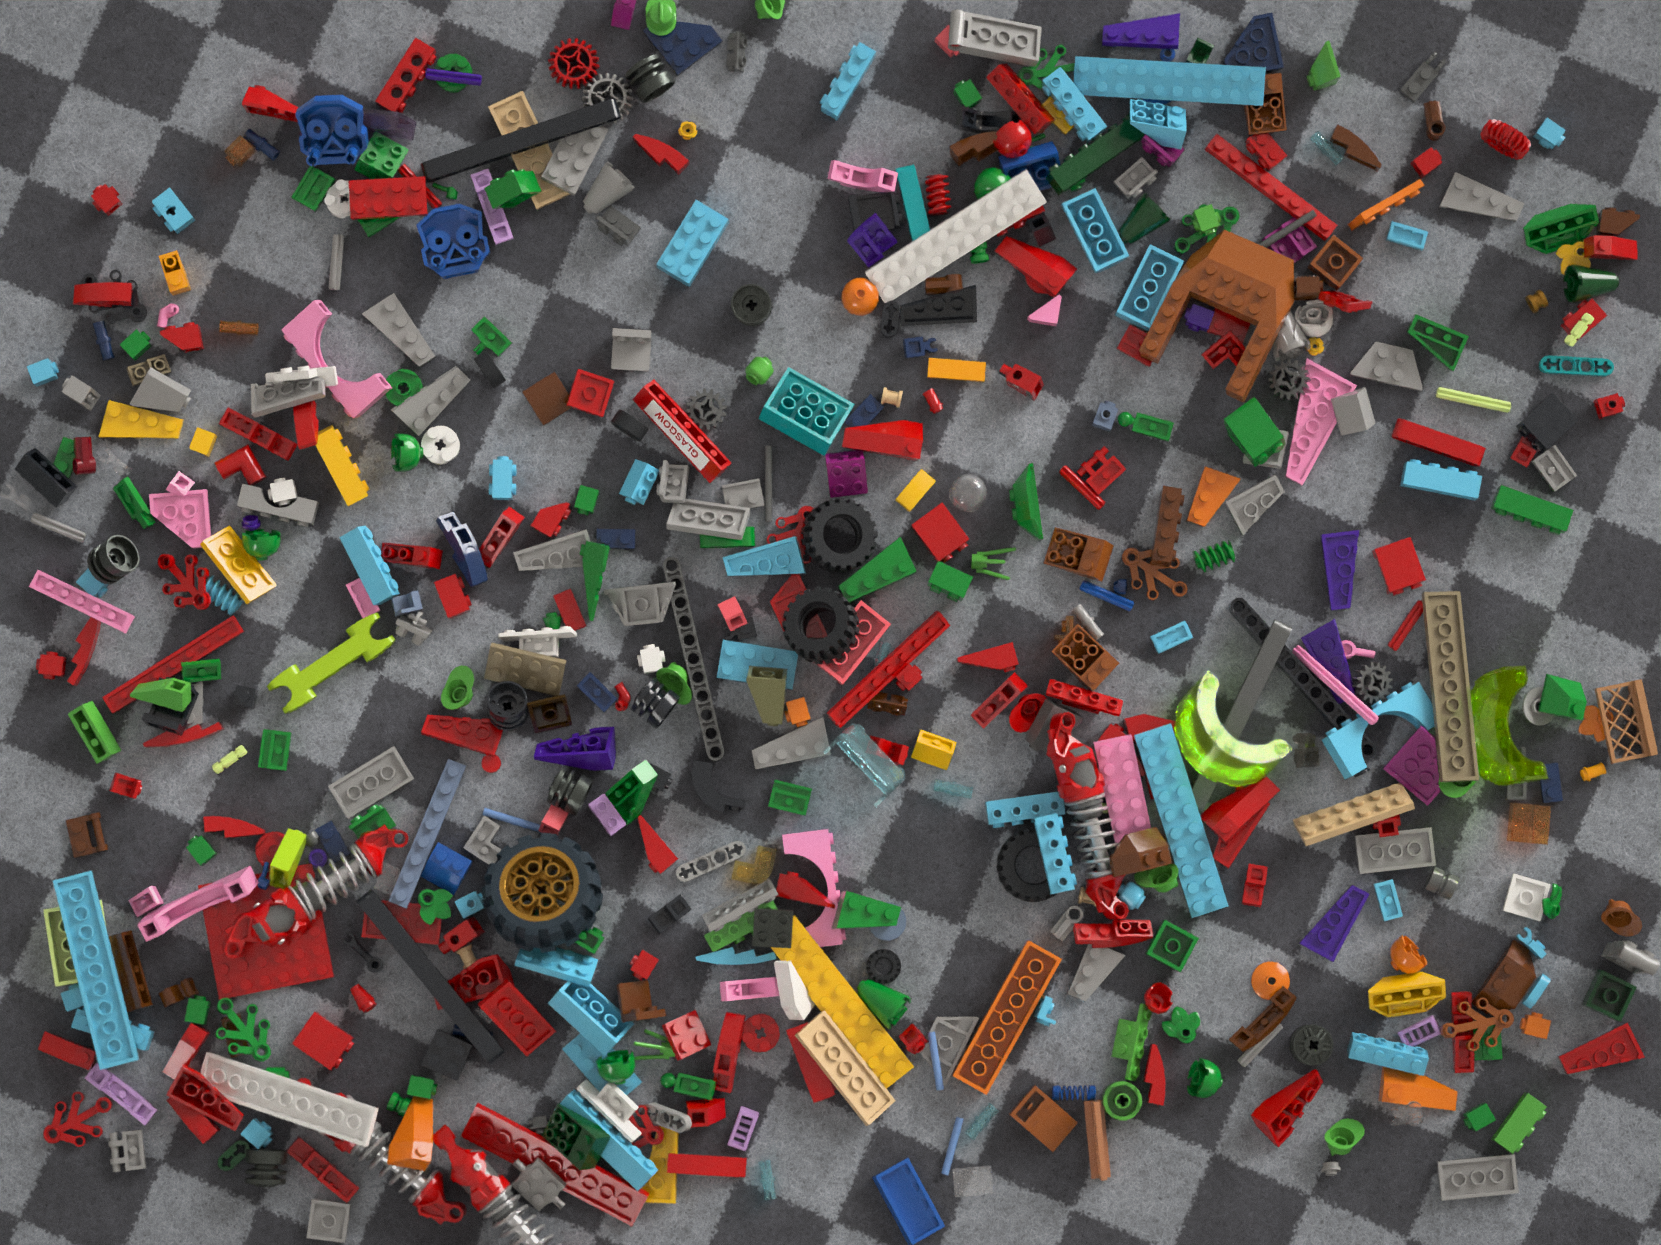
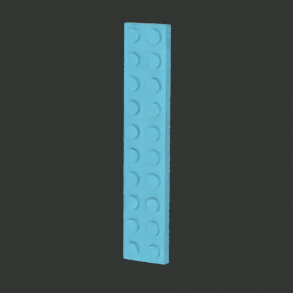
M1075 56L1074 84L1082 95L1263 106L1266 67Z
M1169 723L1134 735L1161 824L1170 847L1172 859L1178 867V878L1191 918L1228 907L1172 724Z
M87 871L53 880L99 1068L102 1070L139 1060L92 871Z

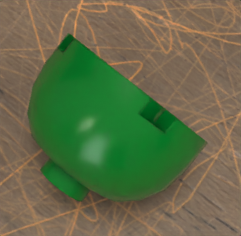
M998 168L984 169L978 175L974 184V192L977 199L982 198L1011 178L1008 174L1005 176V174L1001 173L1002 170Z
M394 434L397 438L392 439L391 459L395 458L396 465H392L396 472L410 471L418 465L420 458H423V448L420 447L417 439L411 435Z
M257 529L255 531L242 532L243 548L250 556L256 557V560H267L268 556L274 555L280 547V531L271 529V533L264 531V529Z
M628 1050L612 1051L607 1053L608 1057L602 1059V1056L596 1059L599 1075L604 1080L615 1083V1085L624 1084L635 1071V1058L632 1051L630 1054Z
M1199 1058L1200 1061L1195 1060L1190 1067L1188 1078L1192 1077L1190 1086L1187 1085V1090L1194 1097H1211L1221 1088L1223 1079L1216 1064Z

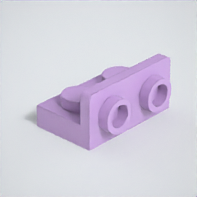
M602 794L588 804V807L610 837L626 825L605 794Z

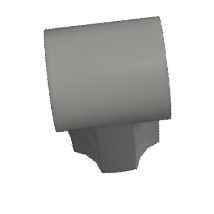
M1077 905L1069 906L1050 932L1063 942L1073 930L1074 924H1078L1082 919V909ZM1071 909L1079 910L1080 916L1077 919L1069 917Z

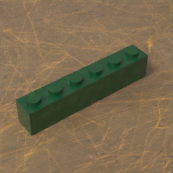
M1130 114L1122 119L1123 123L1120 125L1115 123L1108 128L1109 132L1103 135L1101 133L1093 139L1094 143L1091 145L1086 143L1080 147L1078 154L1067 156L1063 160L1065 163L1060 166L1056 164L1048 170L1050 173L1046 176V179L1058 196L1145 136L1143 132L1130 124Z

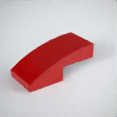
M1522 436L1510 458L1527 467L1537 451L1532 447L1531 442Z
M571 588L553 595L565 626L571 627L574 631L586 627Z
M1248 864L1241 904L1261 907L1268 867Z

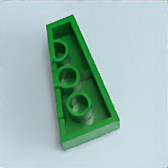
M901 537L839 585L840 593L849 603L916 574L917 571Z

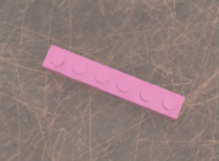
M37 570L29 585L30 588L124 633H127L135 617L40 570Z

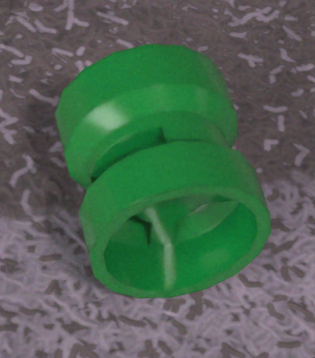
M986 241L970 251L972 254L970 257L971 264L989 261V255L986 253L988 248Z
M393 1092L386 1110L396 1111L398 1115L404 1117L412 1099L402 1098L400 1094Z

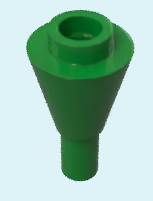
M557 612L546 613V617L542 618L546 628L560 629L561 615H557Z

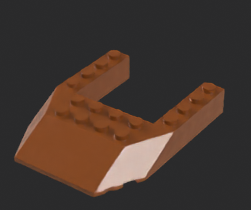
M1224 230L1189 257L1174 280L1139 352L1141 357L1156 364L1159 363L1191 297L1253 324L1257 327L1225 389L1228 396L1244 403L1294 304V260Z

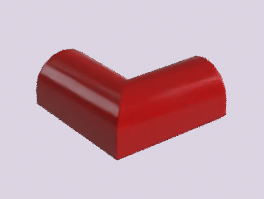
M1229 330L1201 355L1213 369L1228 357L1237 367L1246 347Z
M249 444L214 463L224 480L239 471L242 472L247 483L251 486L267 478Z

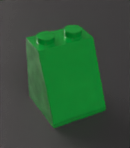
M1255 397L1224 418L1228 436L1255 467L1265 463L1272 454L1280 452L1286 445L1284 436Z

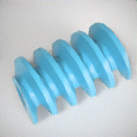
M211 576L206 583V592L209 593L211 602L215 601V606L217 607L222 604L221 610L225 611L228 609L227 614L232 615L240 608L244 600L242 598L238 599V593L232 595L233 588L226 591L227 584L220 587L221 580H217L214 583V576Z

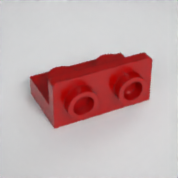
M1269 133L1254 134L1245 141L1247 144L1245 146L1252 155L1255 154L1258 157L1259 165L1263 169L1267 168L1268 171L1287 157Z

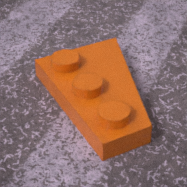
M1204 467L1186 521L1205 527L1241 478Z

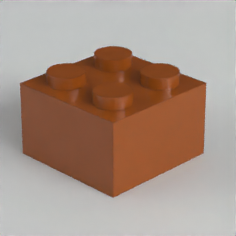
M1333 235L1307 268L1337 291L1363 258Z

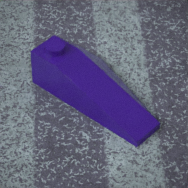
M615 728L589 729L590 733L579 736L578 733H575L567 740L556 738L538 743L534 753V760L593 771L613 770L616 759Z

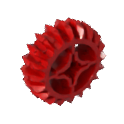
M568 38V44L566 45L561 41V48L554 46L557 53L550 52V56L553 58L548 59V63L553 64L548 67L549 71H554L551 77H557V84L563 80V88L567 86V83H569L571 90L573 89V84H576L577 89L581 88L580 83H583L586 87V80L588 79L592 82L591 75L597 76L598 74L593 69H599L600 67L596 63L599 61V57L595 56L597 54L596 50L590 51L592 48L591 44L585 47V40L578 44V38H575L574 43H571V39ZM577 50L571 56H562L567 51ZM582 52L589 58V67L580 61ZM577 59L578 66L571 68L570 62ZM559 61L567 66L566 75L562 74L559 70ZM575 72H585L582 76L571 78Z
M1489 120L1483 126L1480 133L1485 143L1510 158L1522 159L1528 153L1531 146L1527 136L1500 120Z

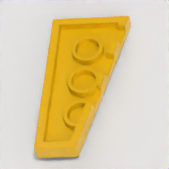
M109 400L99 438L179 439L184 420Z
M659 1126L664 1131V1139L660 1144L652 1146L650 1160L655 1164L658 1171L641 1189L650 1193L646 1202L675 1204L677 1173H667L668 1153L678 1154L679 1133Z

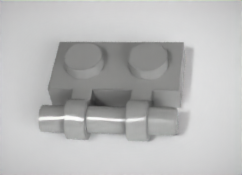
M142 1129L122 1132L123 1140H118L117 1132L109 1133L110 1141H108V1146L111 1147L112 1158L110 1159V1165L113 1166V1172L121 1171V1163H125L126 1171L146 1168ZM118 1146H123L124 1157H119Z

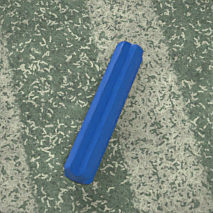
M1085 580L1080 585L1079 589L1122 609L1131 611L1134 602Z

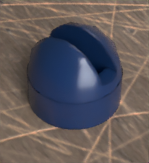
M1127 579L1116 580L1113 584L1114 591L1118 594H1126Z

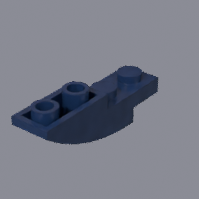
M454 511L439 516L436 522L455 553L452 557L469 585L474 587L487 582L486 569L481 553L467 524L462 525Z

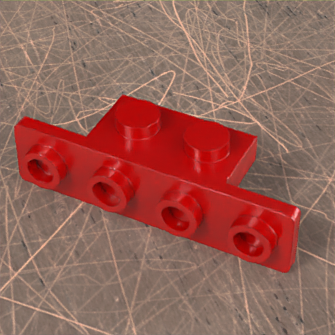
M1053 679L1049 680L1046 691L1047 696L1063 700L1062 704L1098 715L1100 711L1115 716H1120L1123 705V700Z

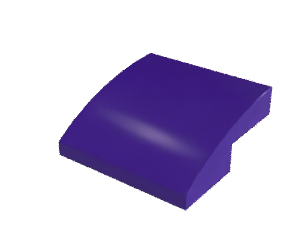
M876 213L863 222L847 239L848 243L867 267L883 258L882 253L897 243L894 235Z

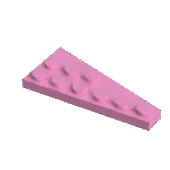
M1306 358L1304 370L1309 371L1306 377H1309L1311 381L1306 382L1309 389H1303L1305 395L1301 393L1299 395L1285 477L1301 486L1304 484L1337 423L1331 399L1352 392L1357 386Z

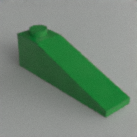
M586 541L585 544H581L579 555L582 556L589 621H593L599 598L598 593L602 586V574L605 572L610 546Z

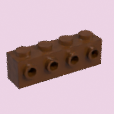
M1163 486L1161 489L1150 560L1151 565L1169 567L1172 561L1175 562L1176 550H1173L1174 543H1178L1179 532L1176 531L1177 524L1180 525L1182 513H1179V507L1183 506L1185 495H1182L1181 488Z
M132 930L109 936L127 1012L153 1005Z

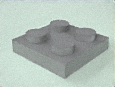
M312 1199L306 1238L346 1243L351 1204Z

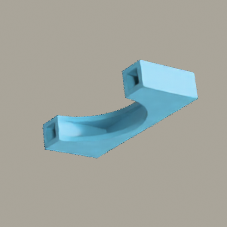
M1410 682L1401 687L1402 692L1397 694L1395 691L1386 696L1387 701L1382 703L1380 700L1371 705L1372 711L1377 716H1399L1409 721L1416 729L1423 726L1428 731L1435 726L1433 705L1419 682L1414 685ZM1356 714L1357 719L1352 721L1350 718L1341 723L1342 728L1337 730L1335 727L1326 732L1327 737L1322 739L1323 744L1344 779H1348L1367 768L1362 755L1361 743L1363 733L1369 723L1359 714Z

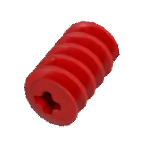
M941 174L927 176L926 178L928 179L925 181V185L929 187L926 188V192L930 194L926 196V199L931 201L927 203V207L931 208L928 211V215L949 214L946 210L950 209L951 206L946 205V202L951 199L945 197V195L950 193V191L944 190V187L949 186V183L943 182L948 176Z

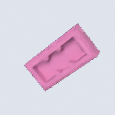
M360 578L346 584L362 618L381 611L378 605H373Z

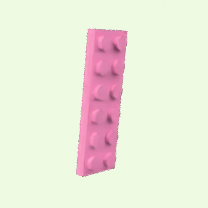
M1131 734L1094 742L1099 770L1103 774L1105 781L1103 788L1106 804L1109 807V818L1112 819L1111 827L1112 831H1116L1113 834L1115 843H1119L1125 834L1151 828Z

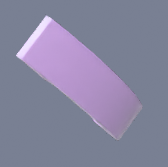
M489 169L471 174L495 244L514 239L503 208L493 209L484 188L489 186L490 181H492Z
M98 1063L94 1065L85 1077L88 1082L97 1089L102 1090L145 1126L157 1112V1109L113 1073L107 1069L100 1070Z

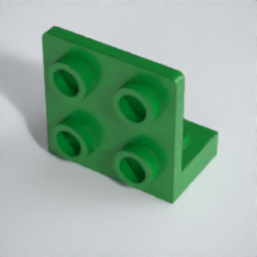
M375 132L368 143L367 149L361 154L355 171L370 179L394 178L409 150L388 137Z
M375 804L366 810L368 814L365 816L359 815L350 821L351 825L348 827L354 831L359 839L361 833L374 831L384 824L388 829H392L397 825L384 806Z

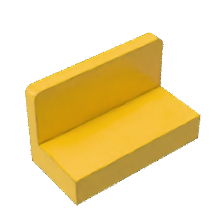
M920 730L911 758L947 770L957 742Z

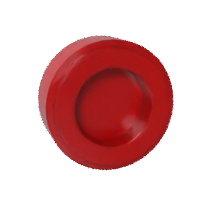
M485 755L481 764L486 772L494 773L500 769L501 760L497 755L495 757Z

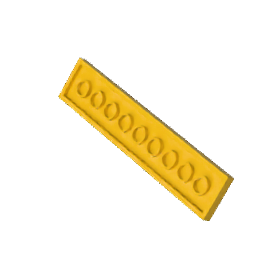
M794 915L791 948H770L781 961L792 962L808 991V996L821 1012L823 1010L826 1011L887 1089L914 1068V1065Z

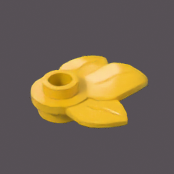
M1576 242L1573 245L1565 244L1556 251L1555 254L1563 259L1560 266L1562 274H1564L1567 266L1573 264L1590 268L1591 262L1589 258H1584V253L1581 255L1577 254L1579 248L1584 249V242Z

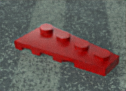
M1624 1023L1558 1056L1566 1074L1645 1058L1628 1023Z

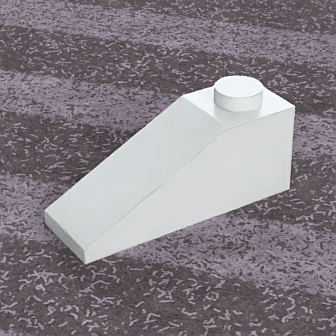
M775 961L774 967L781 1006L789 1020H804L815 1003L808 996V991L792 962Z

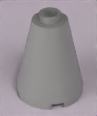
M608 161L602 167L583 200L585 204L583 207L590 214L593 212L598 214L635 188L631 181L620 170H614L612 168L613 164Z

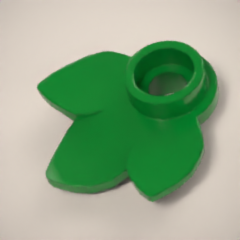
M1552 883L1550 898L1542 899L1544 915L1550 919H1554L1560 913L1559 903L1562 897V888L1557 884Z
M425 889L421 891L418 896V902L421 906L420 916L423 921L431 925L435 917L439 919L450 918L451 910L447 902L453 895L445 889H438L436 891ZM426 896H429L431 898V901L425 902L424 898Z
M1175 1007L1172 1012V1021L1162 1022V1028L1169 1037L1178 1038L1180 1042L1185 1044L1191 1043L1196 1037L1195 1030L1200 1026L1199 1014L1193 1012L1188 1015L1183 1008ZM1183 1031H1189V1036H1183Z

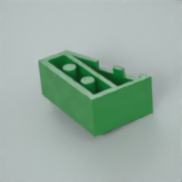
M644 760L630 770L605 793L625 821L626 826L641 815L658 775L647 760Z

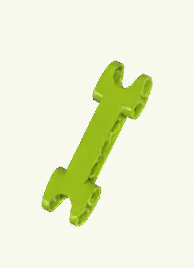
M378 613L371 614L350 626L346 630L350 637L348 640L302 671L294 664L281 672L267 685L269 691H273L281 686H287L291 690L292 698L282 709L285 714L291 713L315 699L317 695L313 691L314 687L360 656H363L368 663L385 652L396 641L393 635L382 640H375L371 637L370 629L372 625L381 618Z

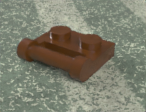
M100 812L66 820L74 858L108 850V846L104 842L99 820L101 818ZM87 821H92L97 841L96 847H92Z

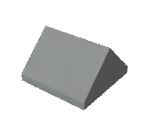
M1366 387L1331 399L1340 435L1366 431L1376 424Z

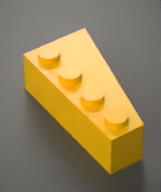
M330 425L318 432V444L316 447L347 506H350L367 497V491L370 489L365 480L361 481L358 475L361 472L357 464H352L349 458L352 455L348 447H344L340 440L343 437L339 430H335L333 425Z

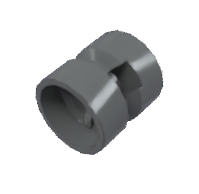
M1434 866L1428 875L1424 889L1432 893L1439 891L1441 897L1450 900L1458 885L1459 877L1450 873L1445 875L1444 870Z

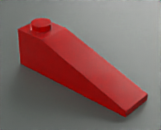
M1265 777L1211 804L1200 815L1201 820L1227 844L1281 790L1268 777Z
M498 954L478 959L448 980L449 984L465 1003L485 998L507 978L514 985L510 969ZM435 999L437 1009H443V1007Z
M1312 1070L1269 1097L1251 1114L1255 1125L1278 1148L1292 1134L1295 1129L1292 1127L1297 1117L1301 1118L1304 1112L1302 1110L1306 1102L1312 1101L1322 1085L1323 1080L1318 1070Z

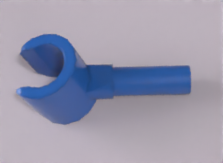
M268 862L264 863L263 871L257 884L263 890H266L270 883V880L266 879L269 867Z

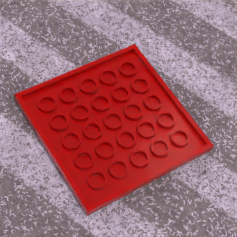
M309 863L297 866L290 886L292 888L296 886V880L301 883L305 881L310 882L307 878V873L311 874L316 880L313 865ZM270 871L267 872L266 876L268 880H270ZM262 873L255 874L257 880L259 879ZM211 883L198 885V889L203 888ZM257 885L249 895L232 903L230 900H226L203 909L219 1000L334 977L322 911L318 909L315 913V919H312L307 924V928L298 934H291L285 938L283 944H276L270 947L255 942H245L241 954L236 958H229L222 951V944L227 937L224 930L234 924L240 913L251 911L254 909L253 906L255 904L263 903L270 898V894L279 888L269 885L266 890H263ZM230 944L227 947V952L234 953L237 947L236 944Z

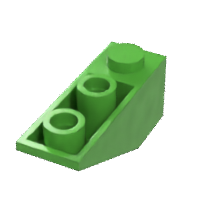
M176 678L141 683L131 692L130 697L183 712L191 702V683Z

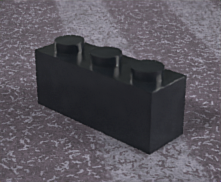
M36 448L25 453L15 467V470L21 477L28 481L55 508L64 504L77 487Z

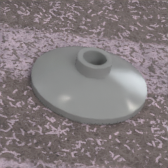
M1543 687L1531 689L1523 699L1522 709L1524 716L1534 725L1548 724L1554 718V715L1538 711Z

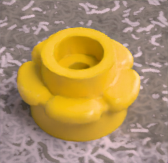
M683 122L678 130L679 135L683 136L685 140L694 138L697 135L696 125L693 122Z
M1309 338L1311 348L1308 350L1309 354L1316 356L1318 353L1321 354L1324 350L1323 341L1320 338Z

